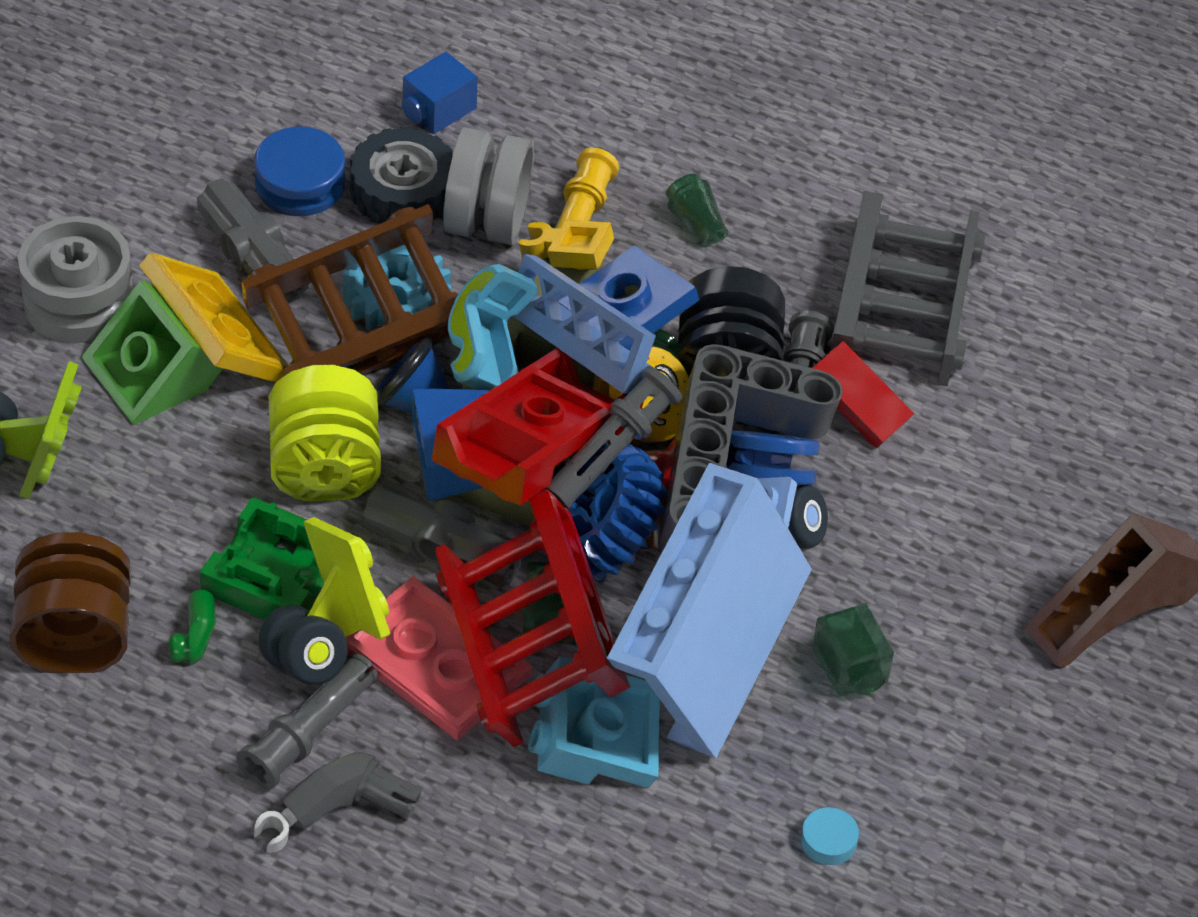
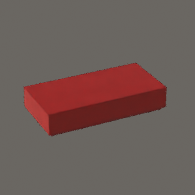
M844 341L813 367V369L831 374L839 381L843 394L837 410L875 448L880 447L914 415L909 407Z

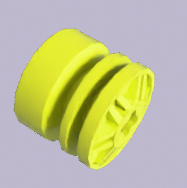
M311 365L291 371L275 383L269 393L271 479L279 490L301 501H336L356 498L372 488L381 475V455L378 433L377 391L370 380L353 369L336 365Z

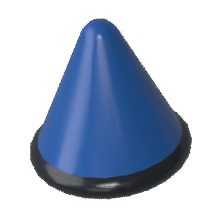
M422 338L414 344L376 390L378 407L385 406L412 413L413 389H450L432 349V341L429 338Z

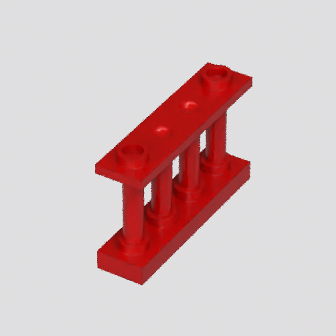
M548 489L529 499L535 521L530 523V530L467 563H464L445 544L435 549L441 570L436 573L437 581L444 595L452 603L482 701L476 705L479 718L489 733L497 732L513 747L524 743L516 715L584 680L588 684L595 682L611 698L631 688L626 673L614 668L607 659L615 644V640L572 514ZM539 549L547 553L550 563L544 566V573L483 605L480 604L474 583ZM553 592L561 595L564 607L559 609L558 617L494 649L488 626ZM569 635L576 640L579 652L573 655V661L508 694L502 670Z

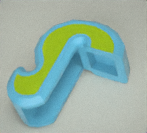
M492 264L478 271L465 284L455 299L448 320V333L453 345L461 348L460 355L451 363L452 372L457 382L475 390H492L518 373L507 324L511 316L518 315L537 295L538 287L532 279L501 264Z

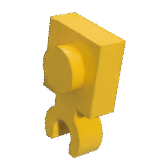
M564 220L560 229L551 228L549 224L544 222L529 223L527 227L531 240L520 239L518 245L522 259L524 254L535 255L542 260L549 257L552 267L598 270L615 238L611 222Z

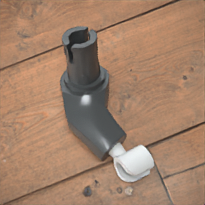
M353 752L323 765L297 784L281 799L287 807L281 813L267 811L261 814L256 820L254 838L267 828L277 829L281 834L269 842L266 851L267 853L277 852L286 845L289 828L297 821L307 829L335 808L351 806L355 801L360 803L362 799L391 811L407 821L415 807L395 798V793L418 802L423 787L411 784L378 768L379 762L375 760L376 756L364 752Z

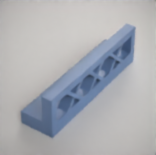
M524 254L518 273L535 281L536 275H539L543 296L536 295L518 315H513V317L620 392L628 394L643 379L642 371L647 366H651L646 362L656 335L539 257ZM567 295L571 311L559 303V300ZM598 315L601 331L590 325L588 320ZM626 336L634 339L631 350L629 351L621 346L619 340Z

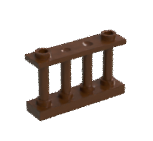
M429 204L418 209L413 207L400 209L393 213L386 222L279 266L268 264L259 267L251 272L247 279L242 280L243 302L246 308L250 309L265 302L293 359L290 362V366L284 368V376L291 371L311 365H336L353 369L364 375L400 360L422 338H429L432 341V346L450 339L448 320L458 294L450 291L423 238L432 233L433 212ZM402 245H405L433 301L430 307L414 314L404 311L377 257ZM356 264L359 265L386 319L383 327L366 334L363 331L357 330L331 277L332 274ZM312 283L339 338L337 346L321 353L311 351L284 294Z

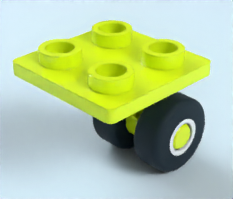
M312 517L304 521V526L324 585L311 610L298 605H286L271 612L261 626L259 647L263 657L271 665L287 672L303 683L316 685L331 680L342 669L348 651L347 636L362 630L381 640L390 635V630L385 618L389 616L388 603L383 593L374 585L369 570L373 566V559L366 543L360 537Z

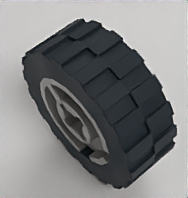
M400 127V129L388 128L378 134L373 133L369 135L366 141L360 142L356 146V152L351 155L350 192L353 204L358 206V211L363 216L367 215L371 218L372 222L377 224L386 222L393 213L407 207L418 209L429 204L433 212V223V220L444 216L446 185L453 150L449 145H445L440 137L432 136L425 130H413L410 127Z

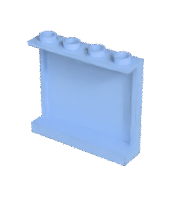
M712 463L708 464L607 657L614 668L644 678L675 719L667 739L713 758H717L812 570L758 478Z

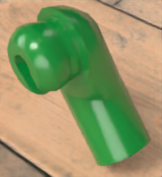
M196 590L188 597V634L174 633L169 637L170 659L175 663L190 661L191 665L204 657L216 625L215 599L207 590Z

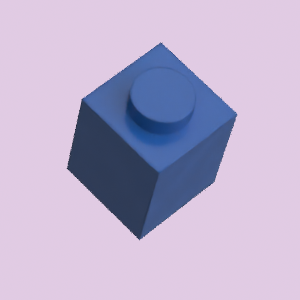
M445 51L403 76V111L412 123H421L430 132L435 134L477 108L478 76Z

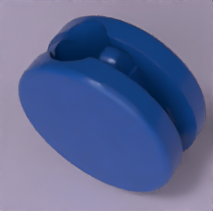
M303 126L284 128L267 136L259 144L255 152L256 192L262 202L274 211L290 216L315 215L331 208L342 197L345 190V155L338 141L328 133Z
M732 430L726 468L758 479L791 477L797 485H813L816 482L817 470L791 466V460L794 454L819 455L820 443L818 440Z

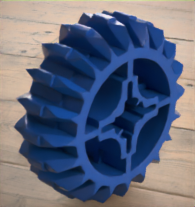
M603 444L577 471V476H581L606 449V445ZM630 444L584 493L572 503V507L568 510L572 514L592 576L599 581L603 580L607 573L618 575L623 562L634 564L635 553L640 547L648 548L646 539L651 532L659 529L655 523L656 518L666 510L660 502L668 492L662 484L664 474L658 469L656 463L650 459L651 457L647 453Z

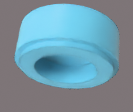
M831 807L820 808L810 813L805 819L801 834V845L804 852L815 862L824 865L842 864L848 861L856 851L859 828L853 817L845 811Z

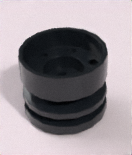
M733 266L709 269L689 280V283L696 287L700 300L679 314L677 360L684 367L688 377L691 374L699 350L704 346L712 344L723 345L784 361L785 297L777 283L766 274L750 268Z

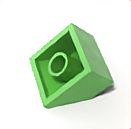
M142 280L138 282L81 357L132 424L142 422L205 392L224 369L214 366L155 286Z

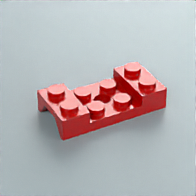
M556 348L438 423L432 461L453 471L456 476L468 479L496 493L501 499L521 506L550 486L554 466L578 451L610 418L609 410L615 399L582 384L571 357L559 348ZM623 393L617 398L624 399L628 394ZM619 427L615 431V435L618 436L624 429Z

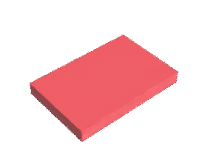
M412 576L386 598L389 616L385 618L390 635L379 640L359 630L346 637L347 655L351 656L356 653L366 657L373 664L367 671L376 669L378 679L458 741L481 721L476 705L482 701L453 606L415 576ZM490 634L494 649L504 645ZM521 660L502 670L508 694L515 691L532 676L533 666L525 660Z

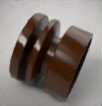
M57 532L38 537L24 546L15 563L16 580L14 581L13 588L15 602L12 606L10 626L12 651L22 662L47 673H96L104 671L119 662L128 646L129 616L127 605L130 602L129 586L131 584L130 559L124 551L103 537L83 532Z

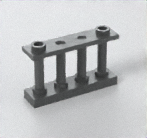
M864 191L834 329L831 351L844 341L854 351L862 352V348L865 347L939 361L942 364L938 385L948 386L951 369L960 371L962 369L967 341L959 340L957 337L971 261H981L986 233L976 232L980 212L970 210L964 235L888 221V215L880 214L883 194ZM884 240L959 253L961 254L959 270L882 256V250L873 249L874 243L884 244ZM877 275L955 289L953 303L951 306L874 291L875 286L866 285V279L876 280ZM870 311L948 325L946 342L867 328V322L858 321L859 314L869 315Z

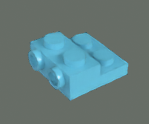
M559 656L546 674L570 663L573 659ZM539 674L536 680L544 676V674ZM626 675L631 688L612 698L595 682L588 684L584 680L535 705V707L540 708V720H537L532 727L528 749L529 752L538 754L537 771L587 785L591 783L597 774L649 788L658 778L660 699L647 681Z

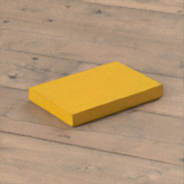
M149 253L139 265L214 366L275 383L284 377V368L289 366V364L217 272L156 253Z

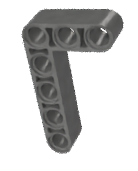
M712 344L701 348L696 356L683 397L667 487L668 492L664 504L666 510L662 515L658 538L660 554H662L708 464L712 463L726 468L733 420L797 437L821 438L827 434L843 394L839 381L831 374L821 370L723 345Z

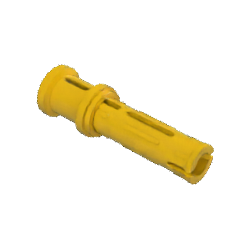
M590 147L580 152L576 161L578 169L576 175L567 181L563 191L566 204L557 222L556 229H560L564 220L590 221L592 214L604 207L607 199L606 187L609 182L616 179L620 169L618 161L608 151Z

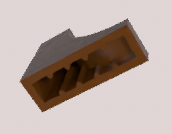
M1132 513L1033 617L1024 629L1056 666L1065 667L1071 664L1094 642L1127 620L1161 606H1181L1187 603L1198 592V544L1185 531Z

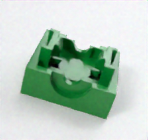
M252 497L238 516L237 528L230 545H227L222 554L214 551L200 570V590H207L215 599L262 619H266L271 612L286 605H298L311 610L324 583L304 526V521L307 519L283 510L273 502L269 504ZM280 538L298 545L293 554L284 548L277 547L280 543ZM254 581L259 587L252 585V582Z

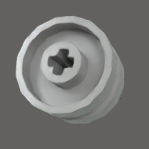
M463 127L457 139L447 178L443 216L445 233L472 237L479 229L484 216V231L488 241L515 245L528 203L534 164V140L506 135L500 142L494 157L495 146L491 132Z
M71 216L49 221L38 226L23 240L17 255L25 317L36 331L52 340L74 344L94 341L133 290L128 242L117 228L100 219Z

